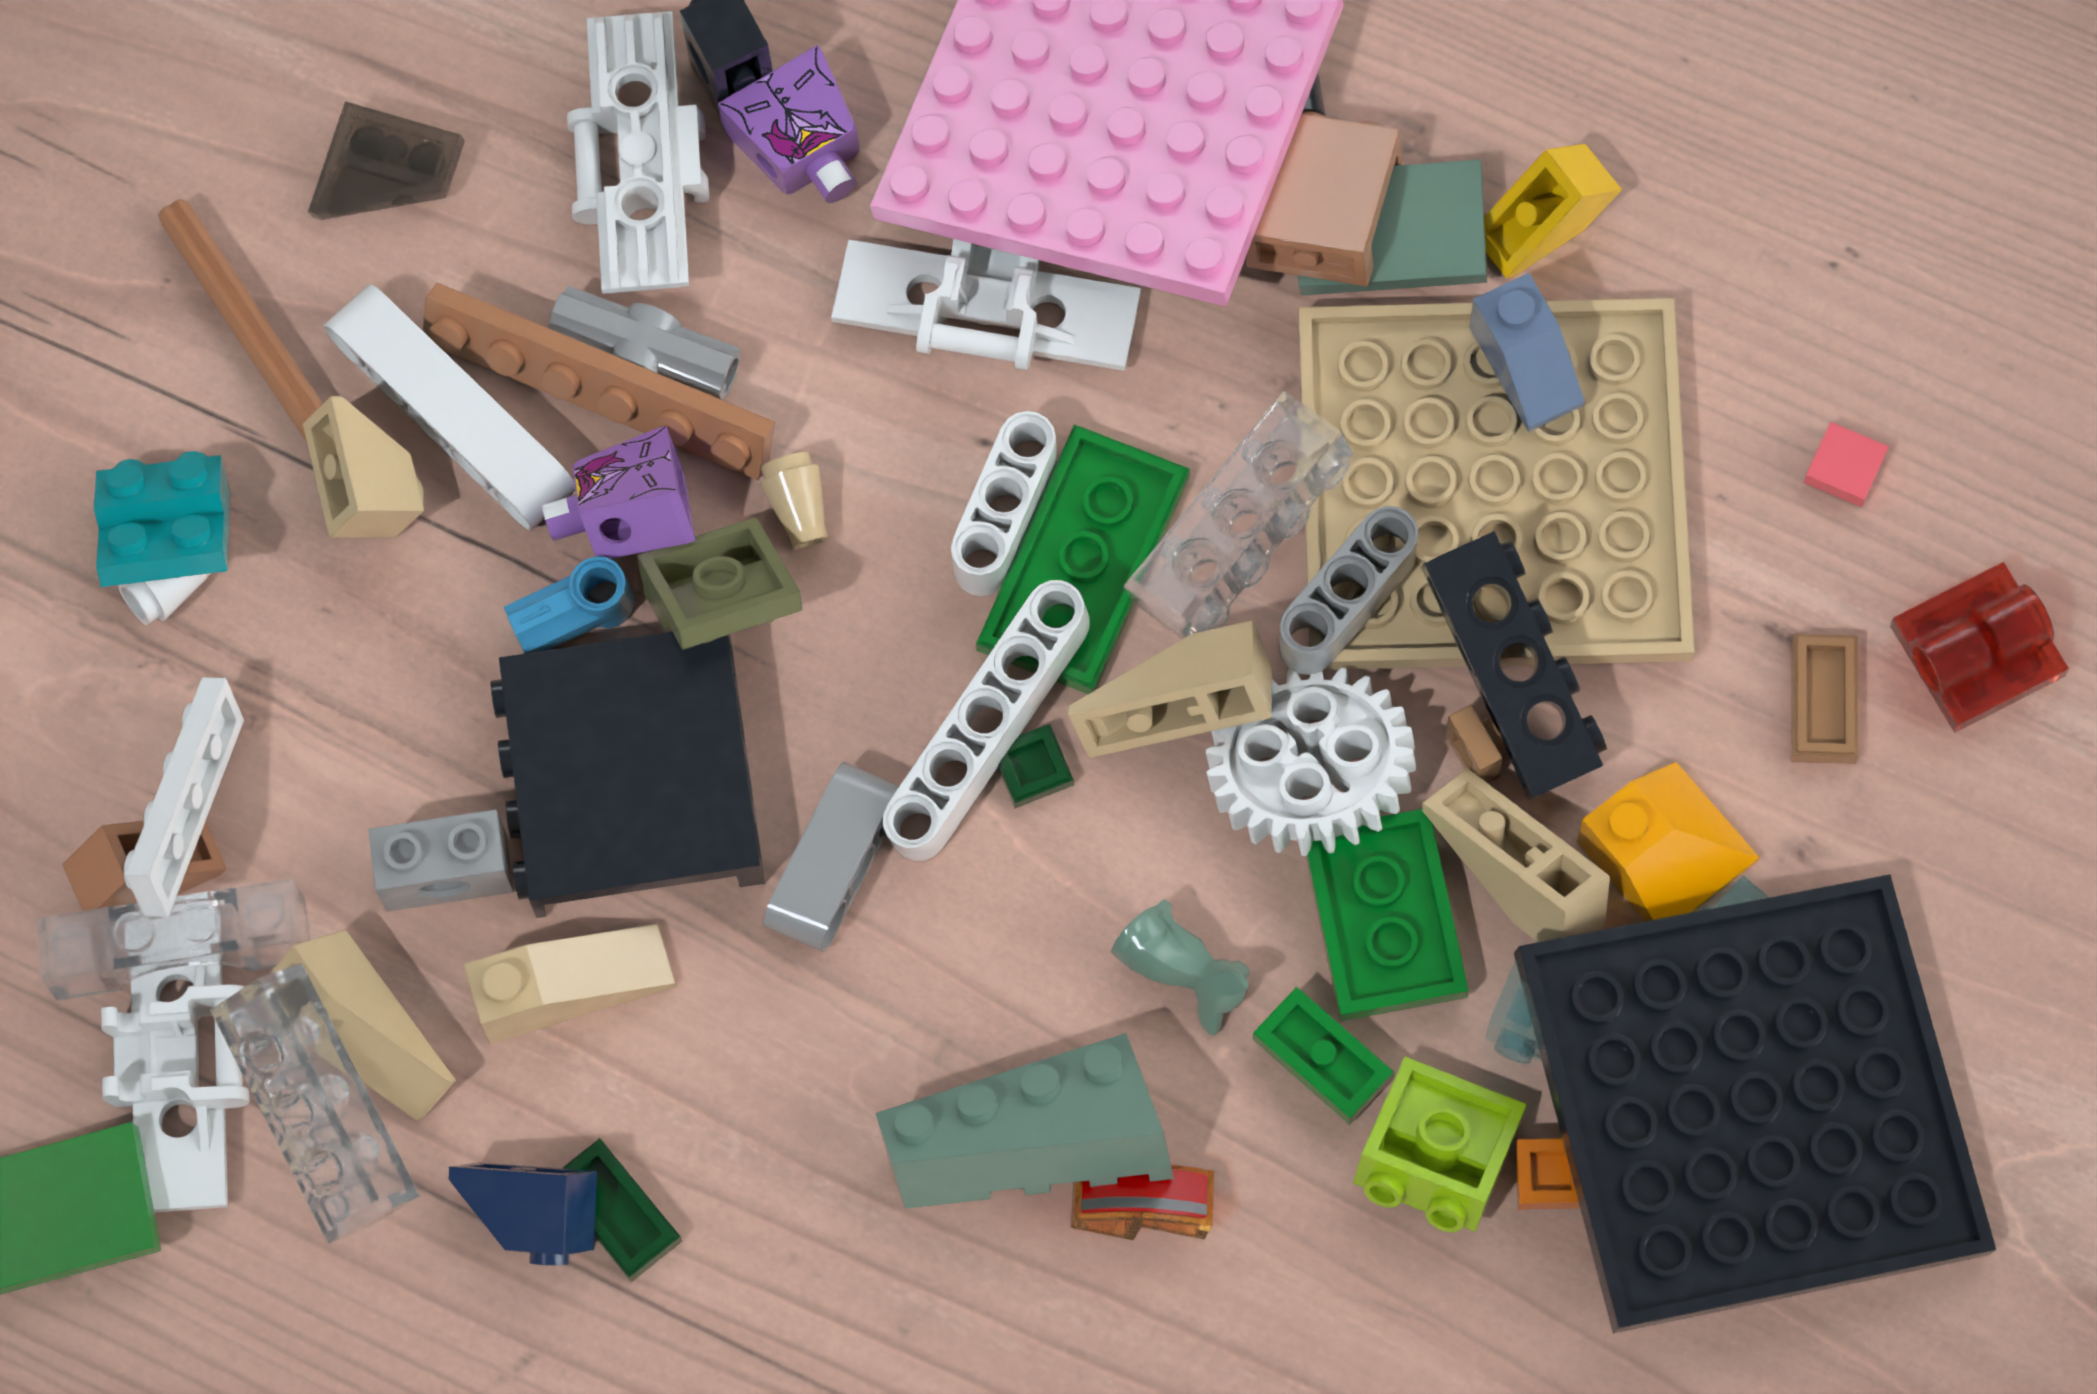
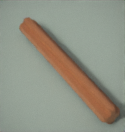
M183 199L175 200L170 205L164 207L159 213V220L163 228L307 442L303 423L322 405V402L189 203Z

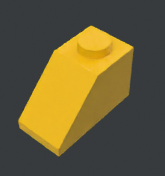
M1585 143L1546 149L1484 216L1486 253L1506 279L1513 278L1583 232L1622 189Z

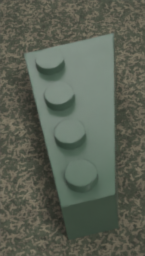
M1126 1033L876 1113L888 1159L905 1209L990 1199L993 1191L1021 1189L1025 1191V1195L1051 1193V1185L1089 1181L1090 1186L1094 1187L1117 1184V1177L1149 1174L1150 1181L1174 1179L1165 1135Z

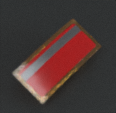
M1171 1165L1174 1179L1150 1181L1149 1174L1117 1177V1184L1094 1187L1090 1186L1089 1181L1073 1182L1070 1228L1134 1241L1139 1230L1143 1227L1205 1240L1213 1226L1214 1171Z

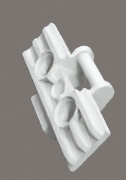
M672 11L587 18L591 107L578 108L567 114V128L570 132L574 133L577 201L572 204V219L581 224H598L601 289L603 294L689 286L684 193L694 195V201L698 203L709 201V180L700 168L699 141L704 140L706 136L705 117L697 105L678 106ZM640 81L647 84L652 90L650 98L644 104L637 107H628L621 104L617 100V93L628 82ZM618 133L620 183L616 186H604V192H602L599 134ZM639 209H657L654 215L645 220L629 218L632 213Z
M953 239L951 256L848 240L831 320L836 323L917 336L916 351L920 353L930 354L931 349L934 348L1015 362V369L1027 371L1032 355L1125 371L1141 288L1038 271L1040 260L992 248L974 246L972 243ZM930 282L939 286L935 291L925 294L923 305H912L907 298L909 291L919 283ZM1045 302L1054 303L1064 310L1065 318L1055 328L1037 324V313L1033 311V308ZM947 318L975 322L981 325L1020 330L1019 337L940 323Z
M219 903L172 907L169 917L144 916L141 909L129 910L131 1013L118 1012L116 1007H104L101 1009V1029L104 1033L113 1037L114 1076L102 1078V1097L106 1103L115 1108L133 1106V1123L139 1127L154 1213L228 1207L226 1109L248 1105L250 1103L249 1089L243 1087L241 1006L247 1003V988L240 985H223L221 906ZM173 980H187L194 985L188 986L184 995L175 1001H160L162 989ZM205 1016H215L216 1086L199 1087L198 1020ZM185 1104L192 1106L197 1111V1124L192 1132L179 1138L166 1135L162 1128L165 1113L176 1105Z

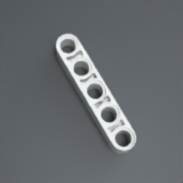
M368 284L323 325L326 333L336 346L527 530L532 531L545 519L543 504L567 498L575 491L574 480L565 468L374 285Z
M1050 580L1040 584L1030 594L887 804L883 814V827L892 845L903 857L913 861H925L936 856L944 848L998 768L1001 759L1024 730L1085 640L1090 628V617L1080 592L1072 584L1062 580ZM1067 604L1075 609L1072 620L1065 626L1051 628L1042 623L1045 612L1053 605ZM1021 656L1036 658L1039 661V667L1031 678L1016 681L1007 676V669L1014 659ZM986 708H995L1003 712V720L995 731L978 733L971 729L972 720L979 711ZM949 761L965 763L967 765V773L959 784L944 787L936 783L937 771L944 763ZM915 813H923L931 817V826L923 837L916 840H907L900 836L901 824L908 816Z

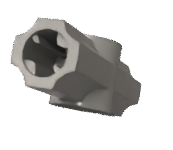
M567 286L565 291L559 294L551 312V320L548 327L721 400L729 394L733 386L742 357L740 348L683 328L674 316L655 306L645 303H634L628 308Z

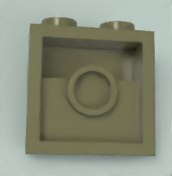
M756 517L695 536L696 541L687 544L656 549L637 555L644 595L664 631L672 630L682 650L711 642L717 638L756 625L769 623L775 619L803 610L800 590Z

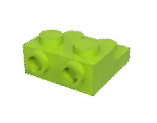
M1404 1056L1361 1154L1353 1184L1363 1187L1366 1197L1381 1207L1394 1208L1403 1203L1426 1212L1425 1216L1428 1222L1441 1231L1458 1232L1463 1227L1476 1232L1527 1104Z

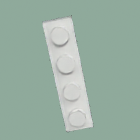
M202 677L193 702L185 707L182 730L174 750L169 752L165 758L163 778L155 799L146 806L144 827L135 849L130 851L126 857L124 865L125 883L132 890L144 916L169 917L244 722V718L226 678Z

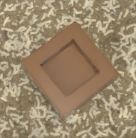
M1471 704L1449 715L1445 736L1465 769L1468 768L1487 783L1499 778L1503 759L1501 754L1506 752V748L1493 722L1489 718L1480 721Z

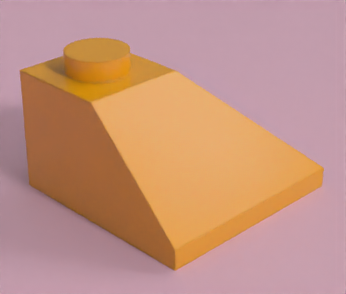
M1677 762L1629 782L1582 819L1577 843L1594 863L1610 876V881L1644 921L1695 912L1760 859Z

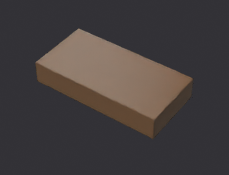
M1793 634L1791 640V762L1856 764L1858 760V636Z

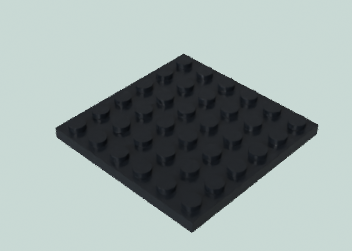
M1890 874L1521 945L1515 950L1514 956L1613 1334L1989 1256L1996 1251Z

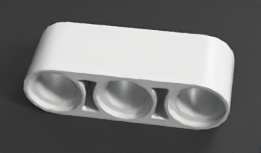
M1019 412L1005 421L953 537L951 555L955 580L964 591L971 595L986 596L1000 590L1056 466L1057 447L1054 427L1046 417L1037 412ZM1028 440L1036 441L1044 447L1039 454L1032 457H1022L1013 451L1017 444ZM1002 495L1013 496L1020 501L1017 508L1005 513L997 512L989 507L993 499ZM978 550L990 551L997 557L992 564L983 568L972 567L964 561L969 554Z

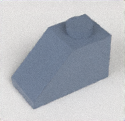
M1530 273L1473 299L1469 328L1528 432L1584 406L1585 400L1560 326Z

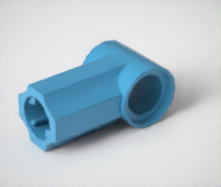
M596 556L585 559L578 564L570 576L504 606V610L524 653H532L552 649L596 627L609 629L621 625L631 615L634 609L635 597L633 589L619 565L609 558ZM612 582L617 585L615 594L607 602L596 604L587 601L588 594L597 584Z

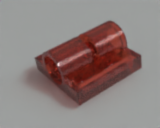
M2004 562L1893 617L1890 624L1892 631L1954 733L2064 678L2069 670V667L2053 643L2054 628L2044 604L2031 587L2026 584L2018 586Z

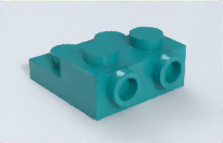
M189 451L181 454L175 461L145 464L136 459H126L117 463L112 469L96 471L94 513L99 528L96 570L101 587L228 571L230 491L221 455L207 456L198 451Z

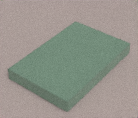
M1481 159L1394 166L1371 244L1374 267L1368 287L1298 276L1301 296L1487 283L1483 168Z

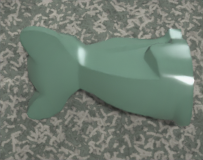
M1164 899L1156 906L1143 911L1124 928L1116 939L1111 953L1131 970L1146 978L1166 985L1193 989L1198 1000L1197 1013L1200 1023L1207 1033L1214 1036L1221 1030L1223 1015L1237 1008L1244 999L1249 987L1247 977L1250 974L1249 969L1240 961L1213 959L1200 938L1191 934L1174 921L1171 913L1173 904Z

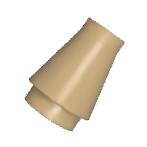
M798 452L785 455L762 465L761 470L764 480L760 482V486L788 534L793 550L813 547L827 541L829 537L825 527L820 466L812 464L809 453Z

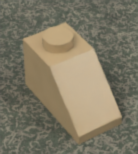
M330 396L303 423L329 538H396L424 511L423 488L419 479L416 478L411 454L342 396Z

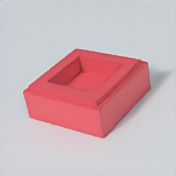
M1830 422L1805 476L1804 483L1862 508L1889 446Z

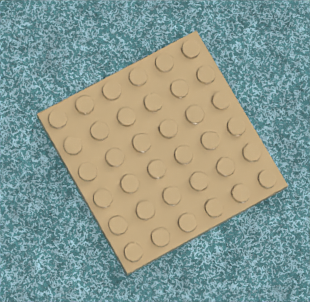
M1674 298L1546 301L1560 326L1585 403L1584 406L1530 432L1525 428L1469 328L1472 303L1299 307L1298 327L1307 585L1366 516L1375 509L1385 506L1399 507L1407 511L1415 519L1418 527L1416 559L1411 571L1334 661L1324 670H1339L1340 668L1351 670L1467 667L1421 567L1425 562L1495 531L1500 544L1510 539L1519 554L1526 575L1517 578L1527 602L1538 598L1545 610L1553 633L1544 638L1554 660L1565 656L1569 664L1693 661L1695 647ZM1383 535L1372 542L1378 550L1385 553H1394L1405 547V544L1393 535ZM1351 581L1338 583L1332 588V591L1338 597L1346 600L1359 598L1365 593V590L1359 584ZM1486 587L1475 593L1473 609L1481 620L1494 623L1505 618L1508 611V602L1501 591L1496 588ZM1309 628V647L1316 646L1324 641L1325 637L1319 631ZM1518 645L1505 648L1500 657V666L1535 665L1531 652L1525 647Z

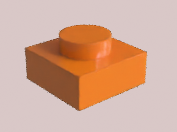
M1562 1138L1517 1139L1515 1155L1518 1210L1580 1208Z

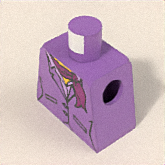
M818 45L718 103L722 127L727 136L783 193L793 194L813 182L827 203H833L846 197L856 187L857 181L845 165V162L854 158L860 151L857 130L825 56Z
M667 425L578 460L572 466L576 495L542 505L545 521L553 541L586 531L594 554L598 557L611 559L696 541L686 477Z

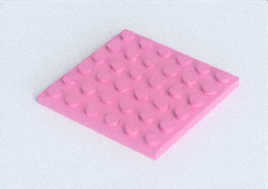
M958 0L870 204L873 219L1226 307L1344 7V1Z

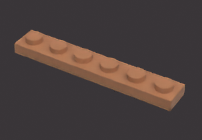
M438 282L425 297L423 332L443 351L455 354L491 369L500 375L508 376L549 393L558 399L568 401L602 415L613 422L621 423L643 433L667 425L674 446L753 479L759 480L762 476L761 467L770 460L775 428L774 421Z

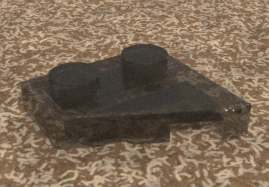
M345 101L308 213L313 218L326 220L444 199L447 196L465 140L461 134Z

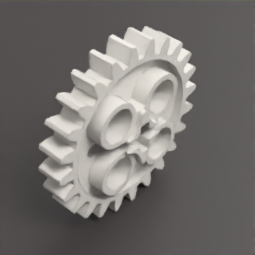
M1288 668L1287 684L1278 686L1272 679V718L1211 731L1214 746L1206 749V757L1210 769L1207 771L1211 792H1214L1219 812H1228L1232 829L1236 831L1248 826L1251 843L1255 845L1271 834L1274 849L1277 853H1281L1290 840L1298 841L1302 856H1307L1312 842L1318 840L1322 841L1328 853H1334L1335 837L1344 835L1354 845L1359 844L1358 827L1363 824L1377 832L1382 830L1379 810L1398 814L1400 808L1397 794L1411 792L1409 773L1416 771L1412 729L1407 727L1402 706L1392 707L1390 692L1387 689L1373 694L1370 677L1364 676L1353 686H1350L1346 668H1340L1332 680H1324L1322 671L1311 674L1309 680H1300L1298 673ZM1322 720L1318 723L1308 724L1311 721ZM1277 727L1283 728V729H1284L1286 732H1288V733L1286 734L1285 732H1283L1281 729H1279V728H1277ZM1272 757L1269 761H1259L1263 758ZM1355 758H1364L1360 761L1349 762ZM1335 785H1336L1340 790L1344 791V793L1338 791V790L1335 788ZM1305 796H1315L1311 799L1299 800Z

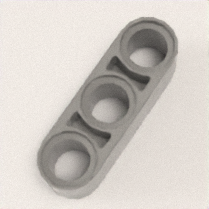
M1385 506L1375 509L1367 515L1285 610L1280 622L1279 652L1282 661L1289 669L1299 674L1311 675L1327 668L1411 571L1416 559L1418 527L1415 519L1407 511L1399 507ZM1393 535L1399 538L1405 544V547L1394 553H1385L1378 550L1372 542L1380 536ZM1351 581L1359 584L1365 590V593L1359 598L1346 600L1338 597L1332 591V588L1338 583ZM1313 628L1319 631L1325 639L1316 646L1305 647L1297 644L1291 636L1299 629Z
M842 762L839 765L769 901L763 920L764 926L821 952H824L829 947L886 835L883 827V814L887 804L900 786L846 762Z

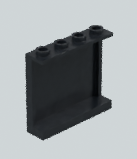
M665 632L499 657L501 679L490 681L495 717H506L509 739L498 740V752L503 778L514 777L516 799L505 801L506 816L511 839L521 838L524 860L513 862V873L518 899L529 898L536 918L546 917L545 905L734 876H737L740 887L765 884L730 635L683 650L673 632Z

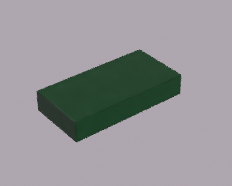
M601 1138L562 1167L563 1169L597 1171L594 1237L630 1282H633L683 1242L681 1236Z

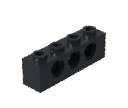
M1495 531L1425 562L1421 569L1488 714L1503 739L1507 755L1528 800L1604 766L1598 755L1607 750L1603 735L1592 715L1581 718L1571 695L1579 692L1580 687L1565 656L1554 660L1544 637L1553 633V630L1538 598L1527 602L1517 578L1526 575V572L1512 541L1509 539L1500 544ZM1491 587L1498 589L1504 594L1508 602V611L1503 620L1490 623L1481 620L1476 615L1473 609V597L1478 590ZM1518 645L1525 647L1531 652L1535 661V669L1529 679L1514 681L1504 675L1500 667V657L1505 648ZM1549 704L1560 713L1562 727L1554 739L1542 740L1530 732L1527 725V716L1534 705Z

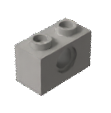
M497 809L368 829L375 890L386 912L513 893L506 831Z

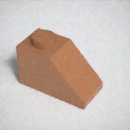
M144 821L102 825L62 864L86 920L129 915V910L141 909L132 890L125 883L124 865L127 855L136 847L144 827ZM206 821L178 894L220 876L227 869Z

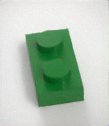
M1297 986L1253 1032L1252 1040L1349 1125L1394 1076L1392 1069Z

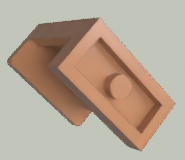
M1302 112L1247 252V267L1368 287L1374 267L1371 244L1394 166L1402 165L1403 162L1399 129L1389 128L1374 121L1357 123L1326 118L1316 112Z

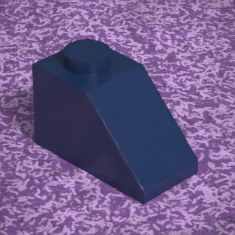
M483 1162L449 1166V1181L504 1250L530 1252V1264L550 1266L568 1265L569 1254L594 1250L597 1171Z

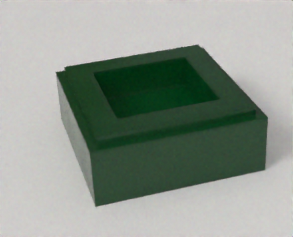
M1050 724L1019 735L998 765V770L1014 808L1074 786V779Z

